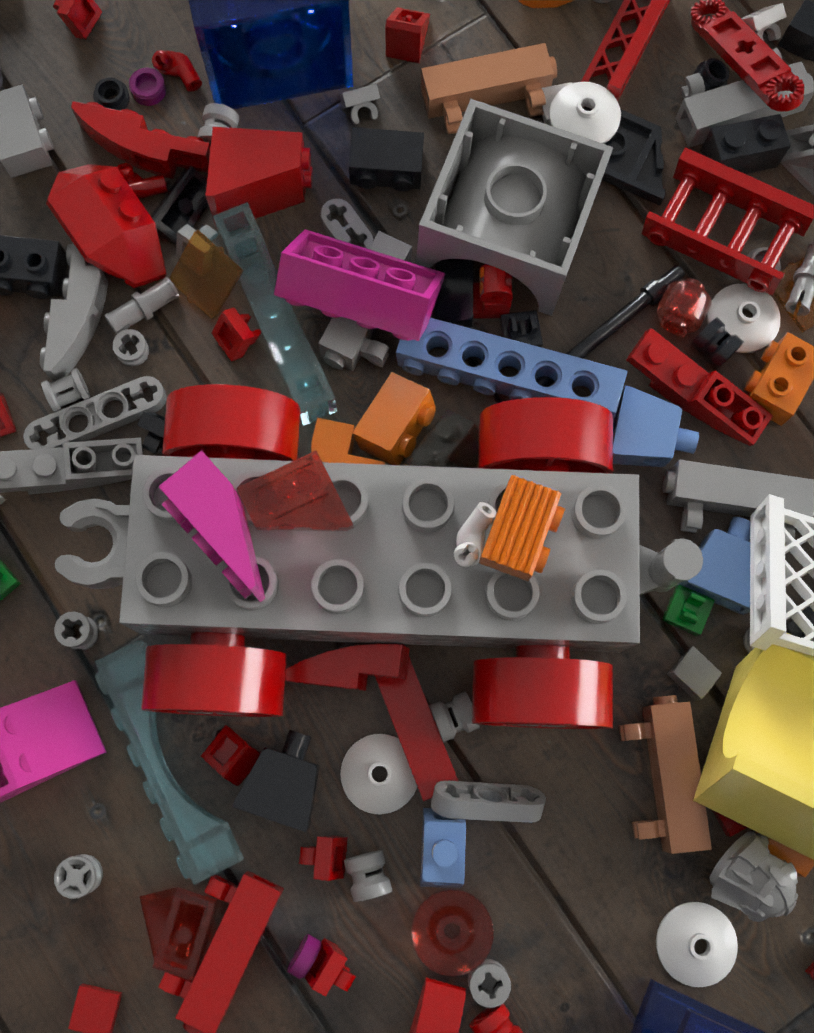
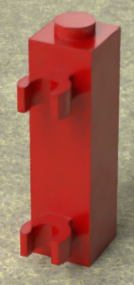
M249 870L243 874L238 886L217 874L211 876L204 892L229 903V906L194 979L182 971L170 967L168 971L166 970L158 986L163 991L184 999L175 1018L184 1022L182 1027L187 1032L216 1033L280 899L284 890L283 887Z

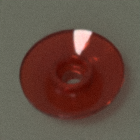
M454 889L443 890L428 897L418 908L413 919L411 931L413 946L420 960L432 971L445 976H460L475 970L487 958L494 937L491 917L482 902L465 891ZM449 923H455L459 926V933L454 938H449L444 934V928Z

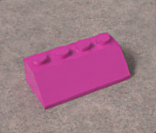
M305 229L281 252L274 295L284 298L291 305H306L319 309L324 315L329 317H344L354 320L363 328H379L391 332L393 336L401 340L419 341L429 323L445 273Z

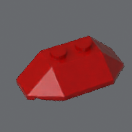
M88 164L58 172L46 204L85 261L112 276L124 279L125 283L133 288L165 278L167 273L155 221L117 167Z

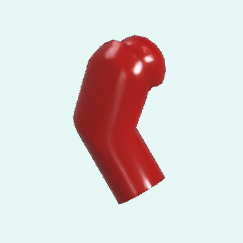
M158 50L153 54L152 64L160 73L180 77L189 92L196 91L201 87L202 80L185 54Z

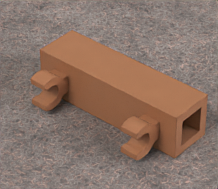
M546 43L421 68L420 89L428 119L444 116L447 133H457L460 122L463 119L461 112L466 111L470 99L491 106L525 99L529 117L543 115L542 105H546V99L542 88L552 86L553 79L557 78V64L554 56L549 57Z
M677 695L654 697V705L642 707L644 723L619 725L621 741L647 739L658 816L656 820L633 821L634 838L642 840L661 837L662 851L670 854L712 850L706 807L693 801L700 781L701 771L690 701L678 703Z

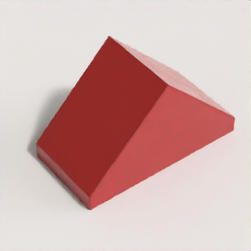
M396 7L386 19V57L420 63L430 13Z

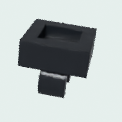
M537 310L500 315L499 321L502 337L542 347L543 342Z
M143 411L137 425L150 432L145 437L142 448L154 454H157V452L162 454L165 417L154 412Z

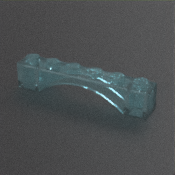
M248 202L214 215L213 218L221 241L291 399L300 406V420L303 426L316 421L317 418H323L337 412L335 396L291 304L286 302L284 298L274 295L277 271Z
M138 640L95 661L99 670L95 674V679L104 695L110 694L115 708L111 709V715L120 731L125 729L131 744L127 745V751L133 764L136 767L141 766L145 773L147 781L143 782V787L147 797L152 804L158 803L164 816L159 820L162 831L168 841H175L180 855L176 857L178 867L185 879L191 877L195 885L242 861L244 857L228 822L210 814L195 803L177 784L166 765L158 739L157 712L141 710L145 656L148 645Z

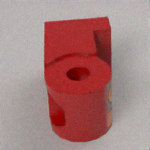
M488 264L481 266L479 269L480 283H473V318H500L502 314H509L513 299L512 275Z

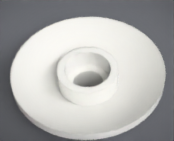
M576 82L567 85L556 94L551 103L549 118L553 127L605 144L617 132L621 120V110L615 96L605 87L592 82ZM586 106L591 108L592 110L586 111L582 107Z
M744 283L733 284L719 291L708 308V324L718 317L725 324V330L730 335L736 334L744 341L742 346L736 351L738 353H753L762 350L774 340L780 328V312L774 299L768 293L754 291ZM742 309L750 311L753 317L748 318L744 316Z
M387 734L366 736L354 743L343 759L340 773L343 790L348 799L365 812L388 814L397 811L409 802L417 789L401 743L394 736ZM377 766L385 767L388 772L387 778L382 782H377L372 777V771Z
M686 902L674 907L662 919L656 935L657 954L665 970L677 981L691 987H707L718 983L731 971L737 957V937L731 922L720 910L706 903ZM699 939H704L707 943V949L702 954H697L694 949L695 942Z

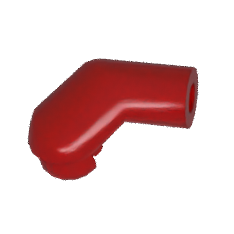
M122 163L117 166V169L138 199L168 192L163 174L144 179L133 172V166L128 163Z

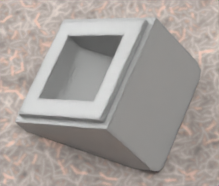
M694 646L667 673L694 701L702 700L722 674Z

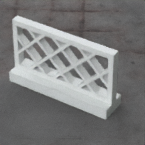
M771 494L750 515V646L767 650L774 644L814 656V626L802 613V610L808 606L814 611V593L801 579L807 573L814 579V561L800 546L808 542L814 549V518L785 509L784 498ZM784 523L793 525L802 537L795 540L784 528ZM789 551L803 566V569L797 573L785 560V554ZM791 584L805 602L796 606L786 594L787 585ZM792 618L805 633L806 637L800 638L787 634L786 620Z

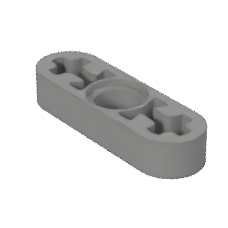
M440 781L435 785L431 808L438 815L450 819L532 823L541 819L546 797L538 789L527 785Z

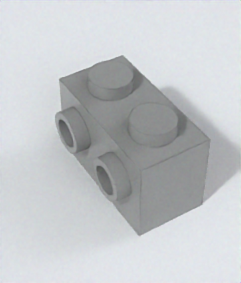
M23 84L0 91V161L11 178L53 165L48 152L54 149L52 140L46 127L41 129L38 121L44 118L42 109L36 97H29Z

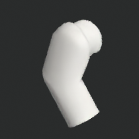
M479 502L457 533V547L454 551V559L462 567L475 566L479 563L485 546L486 529L497 514L496 510L488 503Z

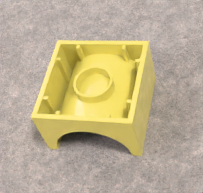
M774 644L767 650L754 648L735 668L693 801L813 860L814 656Z

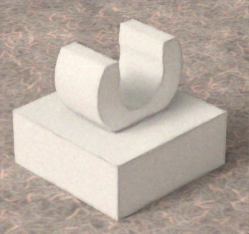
M783 3L764 7L741 19L762 40L763 33L766 31L769 41H773L781 37L780 28L775 22L787 16Z

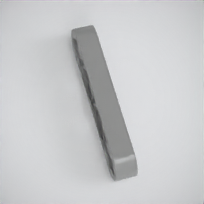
M151 376L139 377L31 422L24 431V442L29 449L63 447V443L88 441L140 419L143 411L154 413L159 411L166 403V391L156 378ZM148 387L155 392L153 393L154 400L151 402L141 398L144 396L143 390ZM130 394L133 400H135L133 402L137 407L136 409L132 410L131 404L125 397L126 395ZM113 400L122 402L123 411L119 416L108 418L104 415V407L108 402ZM80 414L88 417V425L85 430L78 433L69 430V422L72 417ZM58 423L60 424L61 430L66 435V437L63 439L58 433H56L59 432V429L55 426ZM43 430L50 435L47 437L48 444L44 446L37 441L40 439L39 432Z

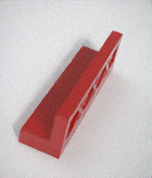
M623 0L581 82H590L592 77L606 73L609 80L606 89L619 101L671 0H651L648 6L638 8L636 0ZM635 19L638 26L635 33L624 35L620 23ZM620 46L623 51L621 60L610 63L606 50Z

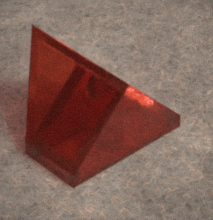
M179 887L139 896L154 958L152 968L192 981L215 924L217 900Z

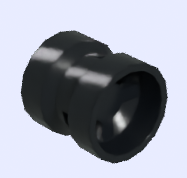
M716 317L700 332L691 345L699 352H705L709 355L710 362L719 369L742 346L744 341L736 334L730 335L725 330V324Z

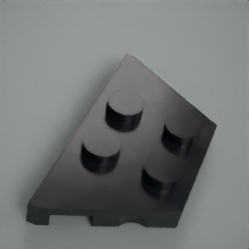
M586 106L583 108L586 111L592 110L591 108ZM620 109L621 120L617 132L605 143L613 147L602 180L660 206L665 197V189H663L662 184L664 163L660 150L662 129L656 124Z

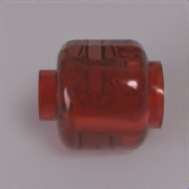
M688 278L685 281H674L668 285L656 313L664 330L673 335L685 336L687 333H693L700 329L712 301L710 295L705 290V286L700 281Z

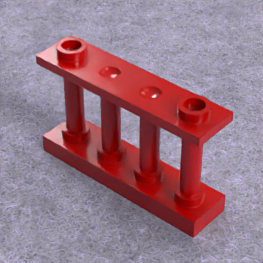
M685 147L679 157L673 178L680 181V184L662 216L649 211L641 234L658 246L672 248L747 283L748 287L754 291L766 292L773 296L785 274L774 268L792 234L796 233L804 237L814 219V205ZM693 188L713 196L695 231L674 223ZM730 203L745 210L746 213L729 245L726 247L707 237L725 204ZM759 218L779 226L761 262L741 254Z

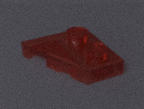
M316 450L237 487L239 495L257 530L348 531L354 528Z

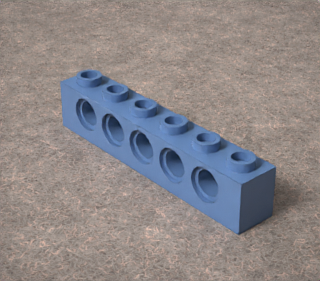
M430 318L427 328L419 341L400 339L396 350L398 366H401L404 371L413 375L420 376L423 373L438 376V380L449 385L463 383L473 386V389L479 393L494 395L496 392L509 396L510 400L557 397L588 401L610 410L613 414V419L628 372L627 370ZM435 347H442L447 350V353L441 357H433L429 354V351ZM469 357H478L483 363L477 367H470L464 361ZM506 366L516 368L519 373L513 377H506L500 373V370ZM541 376H548L554 380L555 384L550 387H543L536 382V379ZM576 386H585L591 391V395L579 397L572 389Z

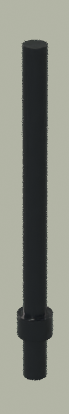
M675 265L658 280L652 279L640 289L638 296L566 354L582 359L648 305L654 306L662 299L664 293H666V289L671 288L685 276L683 269ZM541 376L536 379V382L540 386L548 387L554 380L548 376Z

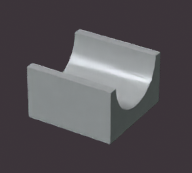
M470 99L419 224L416 264L431 269L435 263L441 260L468 259L499 268L517 278L532 291L538 301V312L552 316L613 147Z

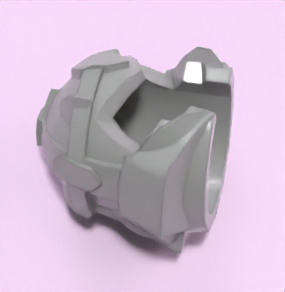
M750 831L736 840L714 867L709 877L710 884L713 886L711 898L741 910L750 920L755 922H761L771 917L787 916L797 903V871L791 862L787 863L785 860L770 854L768 837Z

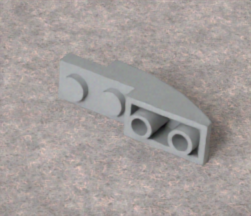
M74 243L68 244L66 251L70 270L69 278H65L63 281L62 291L64 300L51 299L50 312H46L44 316V331L47 334L46 347H42L40 351V366L52 381L66 377L85 353L100 321L108 288V279L103 271L85 261Z
M141 437L63 443V447L0 451V493L28 491V495L51 493L132 479L134 455H143Z

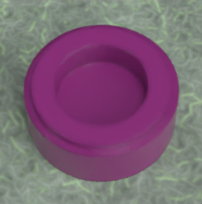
M149 67L138 69L129 79L131 94L139 104L152 106L158 104L165 97L166 85L163 76L156 69Z
M307 934L296 949L288 965L287 972L298 979H303L321 949V941Z

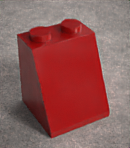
M213 127L205 196L216 229L224 230L305 202L306 188L312 189L313 166H310L311 149L304 147L303 132Z

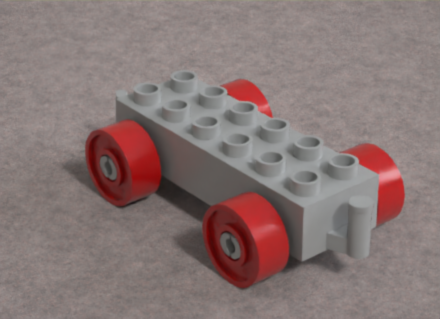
M228 384L188 386L177 389L167 396L162 456L134 455L130 505H115L111 501L89 499L78 501L60 513V522L74 532H81L93 526L105 527L112 535L113 546L108 556L98 562H87L74 555H61L55 561L57 572L76 585L91 589L115 588L122 585L119 623L139 634L191 636L190 644H163L146 647L141 710L158 713L232 717H282L286 654L274 650L244 647L245 638L513 648L516 649V657L487 658L473 661L472 724L550 729H612L613 665L599 661L570 659V651L620 653L639 644L640 595L651 591H668L679 583L688 581L698 575L703 565L702 552L691 540L683 538L674 539L670 545L659 553L639 545V475L613 474V414L601 405L570 398H522L500 402L485 408L480 413L478 468L298 461L301 409L297 402L282 394L255 387ZM201 450L230 481L244 505L265 594V599L261 603L253 594L245 599L223 575L222 571L227 567V564L222 561L216 566L193 541L192 537L197 533L195 528L187 534L162 506V503L168 497L159 486ZM511 475H516L527 481H533L536 484L559 491L562 494L558 506L565 508L557 532L548 530L543 546L550 548V553L543 572L538 573L534 571L529 581L480 563L475 566L462 567L454 559V551L457 547L456 537L460 528L479 502L488 503L496 512L498 511ZM493 520L492 523L489 525V527L486 529V533H485V544H486V541H487V538H488V535H489V533H490V530H491V527H492V525H493L494 520Z

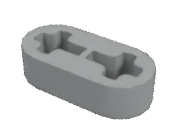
M331 199L323 205L321 221L329 237L351 243L350 235H352L358 243L364 241V248H370L373 243V236L347 201ZM335 212L338 216L343 214L345 227H342L336 219L331 221V213Z

